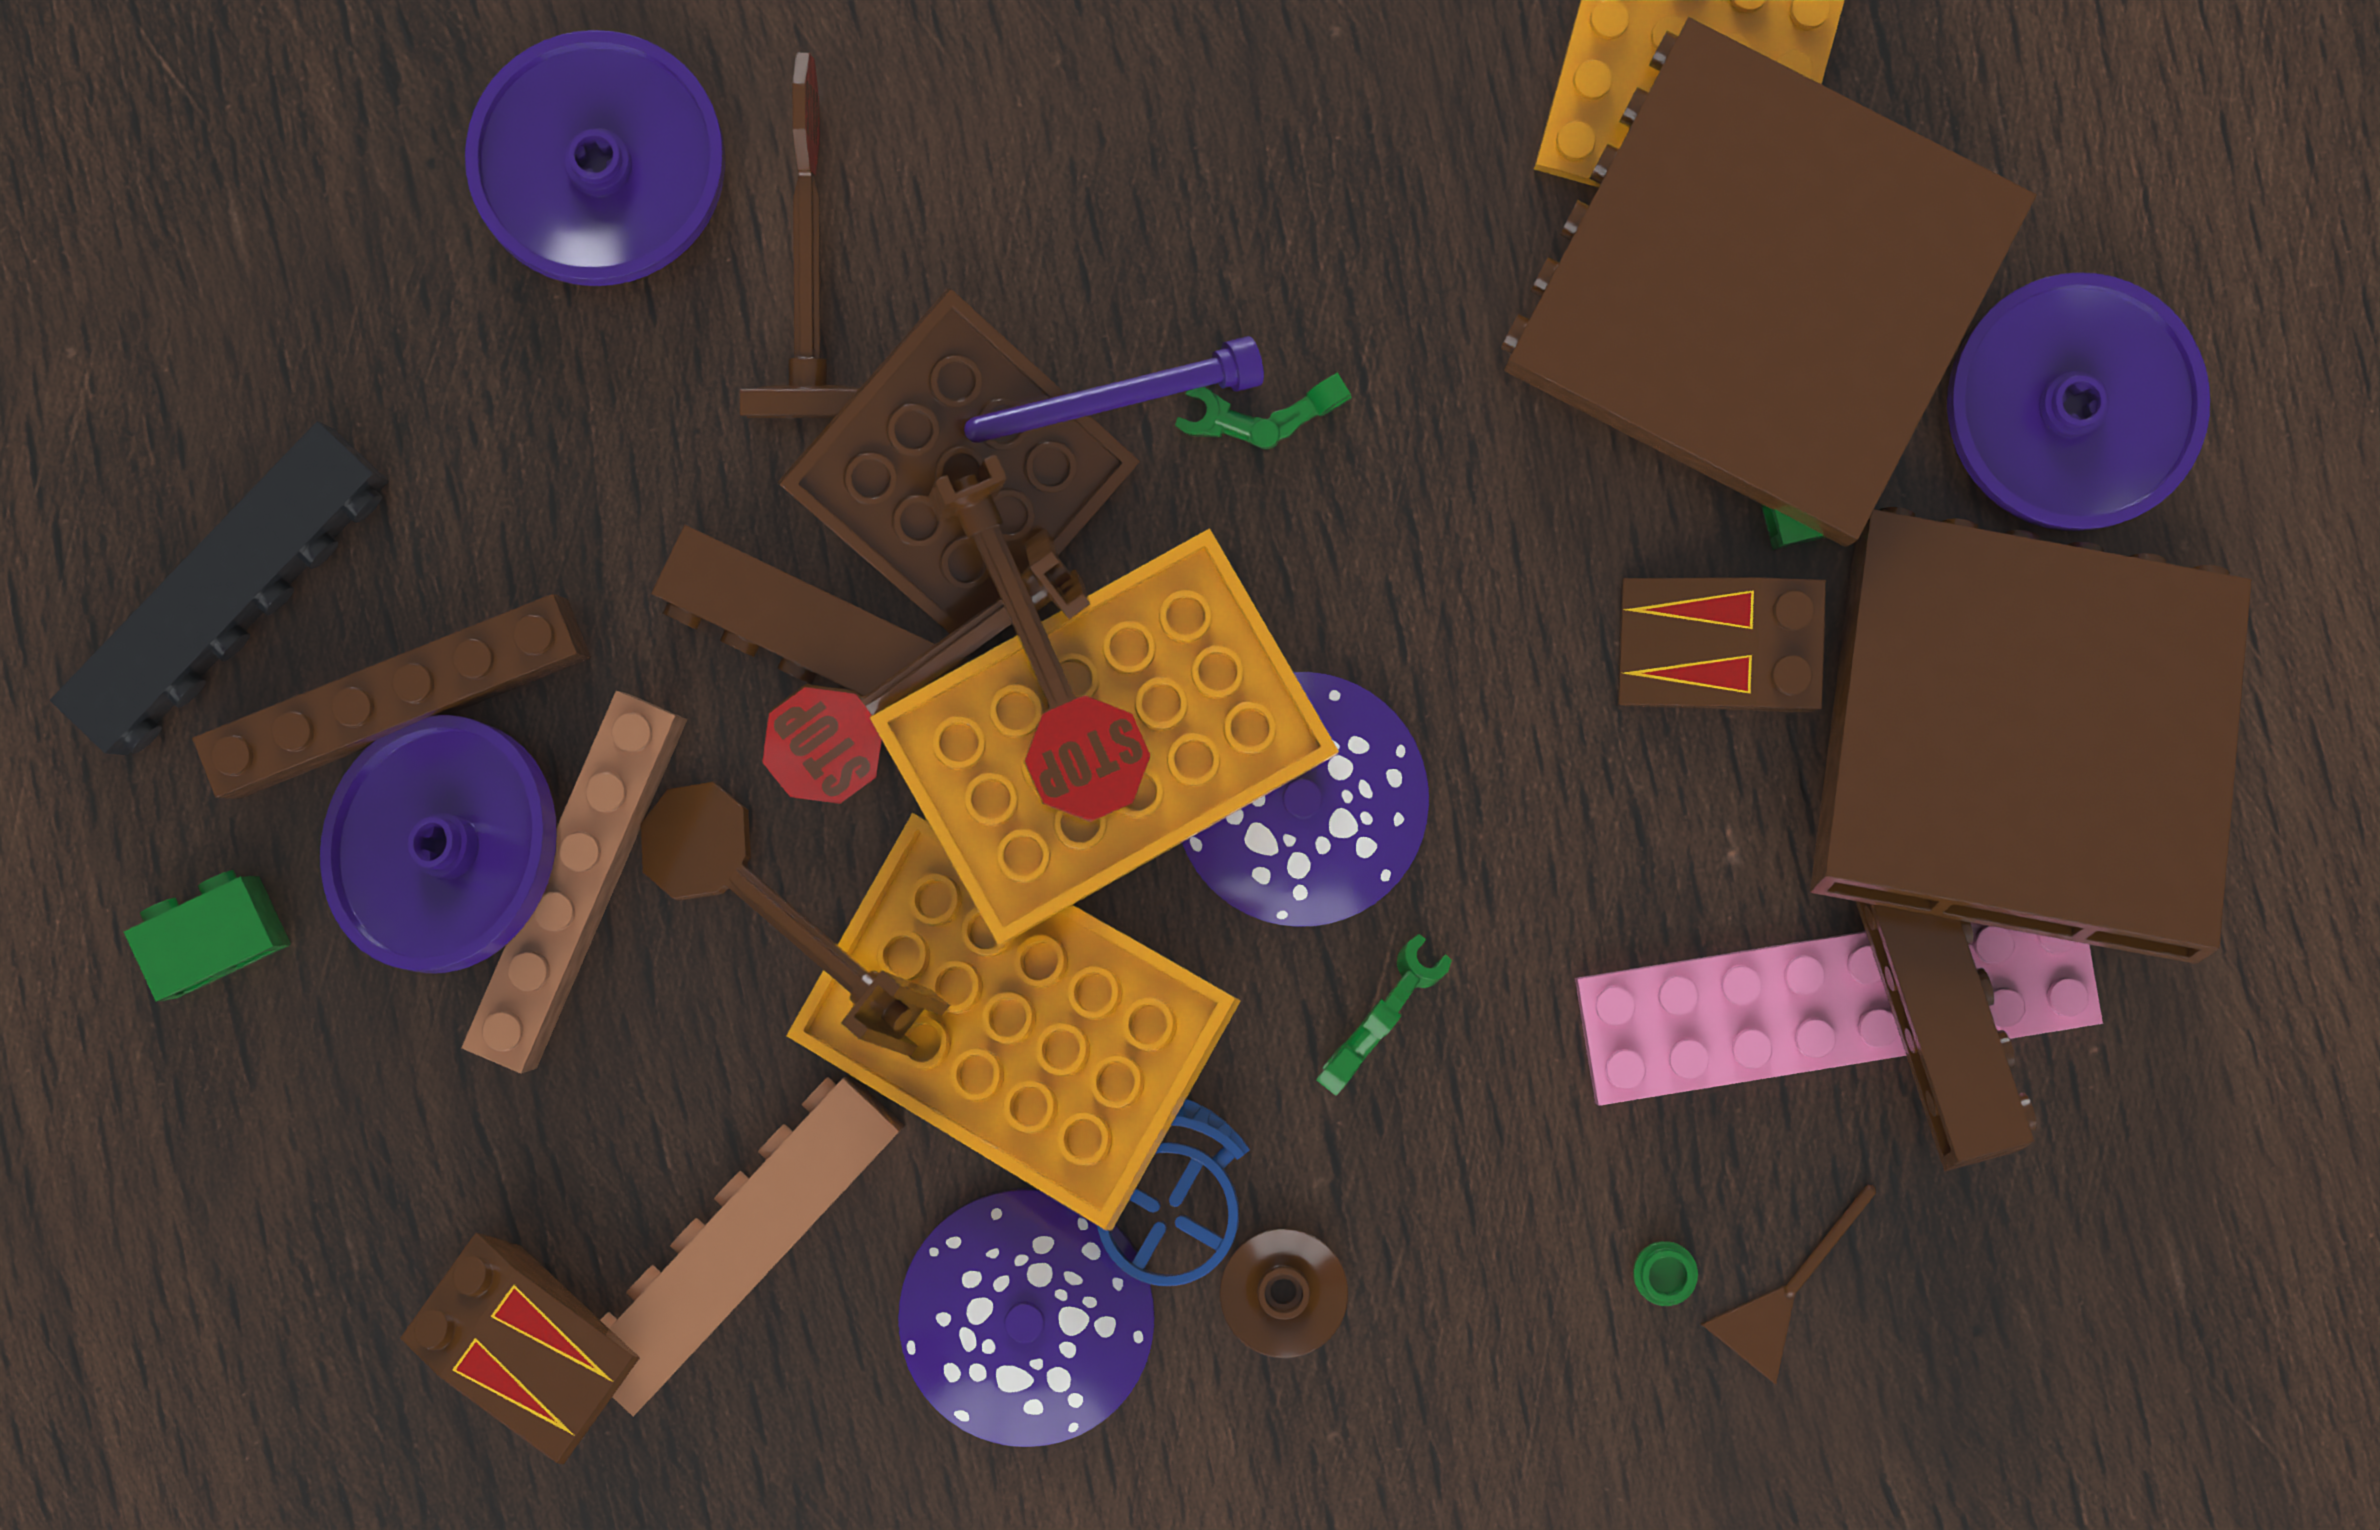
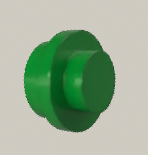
M1659 1241L1648 1245L1639 1253L1633 1266V1280L1639 1293L1649 1302L1659 1306H1673L1683 1302L1692 1294L1698 1280V1269L1693 1256L1684 1247L1670 1241Z

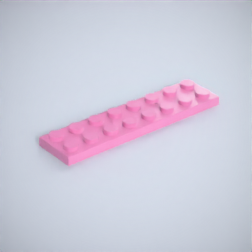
M1971 922L1973 943L1969 944V948L1976 969L1983 968L1991 981L1994 992V1004L1989 1006L1997 1031L2004 1030L2009 1039L2103 1024L2089 944ZM1866 931L1575 978L1595 1104L1598 1106L1906 1056Z

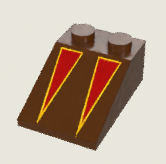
M1762 577L1623 578L1621 582L1617 705L1781 712H1811L1822 709L1826 580Z
M477 1232L400 1337L441 1379L555 1463L563 1465L640 1359L632 1349L521 1245Z

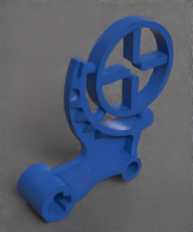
M1185 1099L1171 1126H1181L1202 1132L1221 1143L1223 1147L1212 1157L1206 1152L1188 1144L1161 1142L1155 1154L1176 1153L1192 1158L1169 1197V1203L1174 1207L1179 1206L1183 1202L1203 1165L1214 1174L1221 1184L1228 1205V1225L1224 1237L1186 1215H1180L1175 1220L1177 1228L1215 1249L1216 1253L1201 1266L1184 1273H1155L1146 1270L1145 1267L1167 1230V1224L1164 1221H1158L1153 1225L1133 1262L1120 1250L1111 1230H1104L1097 1225L1101 1241L1111 1259L1130 1276L1157 1286L1187 1284L1211 1272L1230 1250L1239 1224L1237 1193L1224 1168L1234 1158L1238 1160L1251 1149L1225 1120L1208 1108L1189 1099ZM1138 1187L1135 1188L1129 1199L1152 1213L1157 1212L1161 1208L1160 1200Z

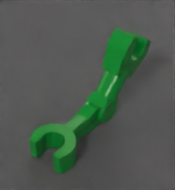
M1337 372L1306 393V397L1286 409L1273 412L1268 419H1263L1231 410L1232 406L1230 403L1206 387L1188 390L1185 394L1187 397L1203 401L1207 407L1206 415L1197 422H1190L1187 419L1177 417L1175 426L1188 436L1221 438L1223 433L1247 441L1258 448L1268 450L1274 448L1283 439L1291 437L1302 424L1317 415L1322 416L1329 413L1352 397Z
M1418 934L1400 949L1397 956V968L1402 977L1386 999H1380L1349 1039L1324 1064V1070L1317 1077L1316 1081L1335 1096L1349 1082L1375 1046L1402 1016L1399 1011L1416 987H1431L1448 973L1452 959L1446 954L1432 968H1426L1419 963L1417 951L1426 941L1422 935Z

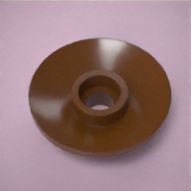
M1272 1229L1249 1238L1232 1254L1221 1278L1220 1303L1229 1328L1244 1345L1255 1352L1269 1357L1294 1358L1306 1355L1320 1348L1338 1330L1347 1309L1348 1285L1339 1259L1320 1239L1300 1230ZM1279 1279H1288L1296 1287L1294 1296L1287 1301H1279L1271 1294L1272 1285Z

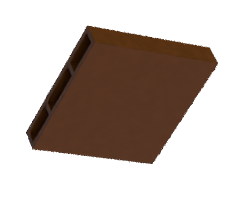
M1688 17L1679 36L1666 31L1649 66L1660 72L1649 93L1637 87L1619 122L1630 129L1620 148L1618 149L1607 144L1595 166L1590 179L1599 183L1600 186L1590 205H1587L1578 200L1560 234L1571 241L1560 263L1548 257L1530 291L1541 297L1531 318L1528 319L1518 314L1501 346V349L1511 353L1504 371L1847 547L1859 539L2037 194Z
M1885 507L1873 510L1859 539L1854 542L1810 893L2193 964L2199 963L2218 951L2221 939L2252 579L2230 575L2227 569L2215 565H2199L2189 568L2167 564L2165 558L2155 554L2139 553L2124 556L2104 552L2103 547L2091 542H2072L2064 545L2043 541L2038 534L2025 530H2011L1999 533L1978 529L1976 523L1966 519L1952 518L1940 522L1918 518L1914 512L1901 507Z

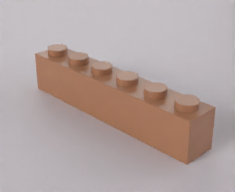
M620 691L615 692L558 823L553 868L542 899L525 926L506 944L462 1045V1049L520 1074L537 1069L640 831L641 823L647 815L688 719L633 695Z
M850 1074L842 1078L838 1084H835L827 1077L803 1102L802 1106L810 1114L800 1125L792 1131L783 1124L759 1149L758 1153L766 1161L750 1178L742 1171H739L716 1195L714 1200L722 1206L716 1215L706 1225L698 1218H695L670 1245L678 1253L673 1261L662 1272L654 1265L644 1272L626 1292L634 1302L618 1319L610 1312L601 1319L614 1334L640 1357L612 1396L632 1416L655 1395L905 1127Z

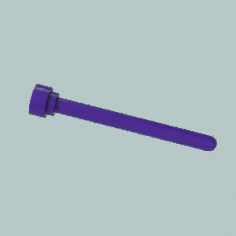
M1250 336L1223 342L1220 350L1213 351L1211 359L973 417L966 422L964 432L970 441L980 443L1216 383L1221 388L1231 387L1235 392L1261 386L1264 378L1261 355L1255 341Z

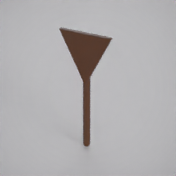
M1866 1185L1786 1285L1703 1322L1701 1325L1776 1385L1795 1294L1875 1196L1876 1188L1873 1185Z

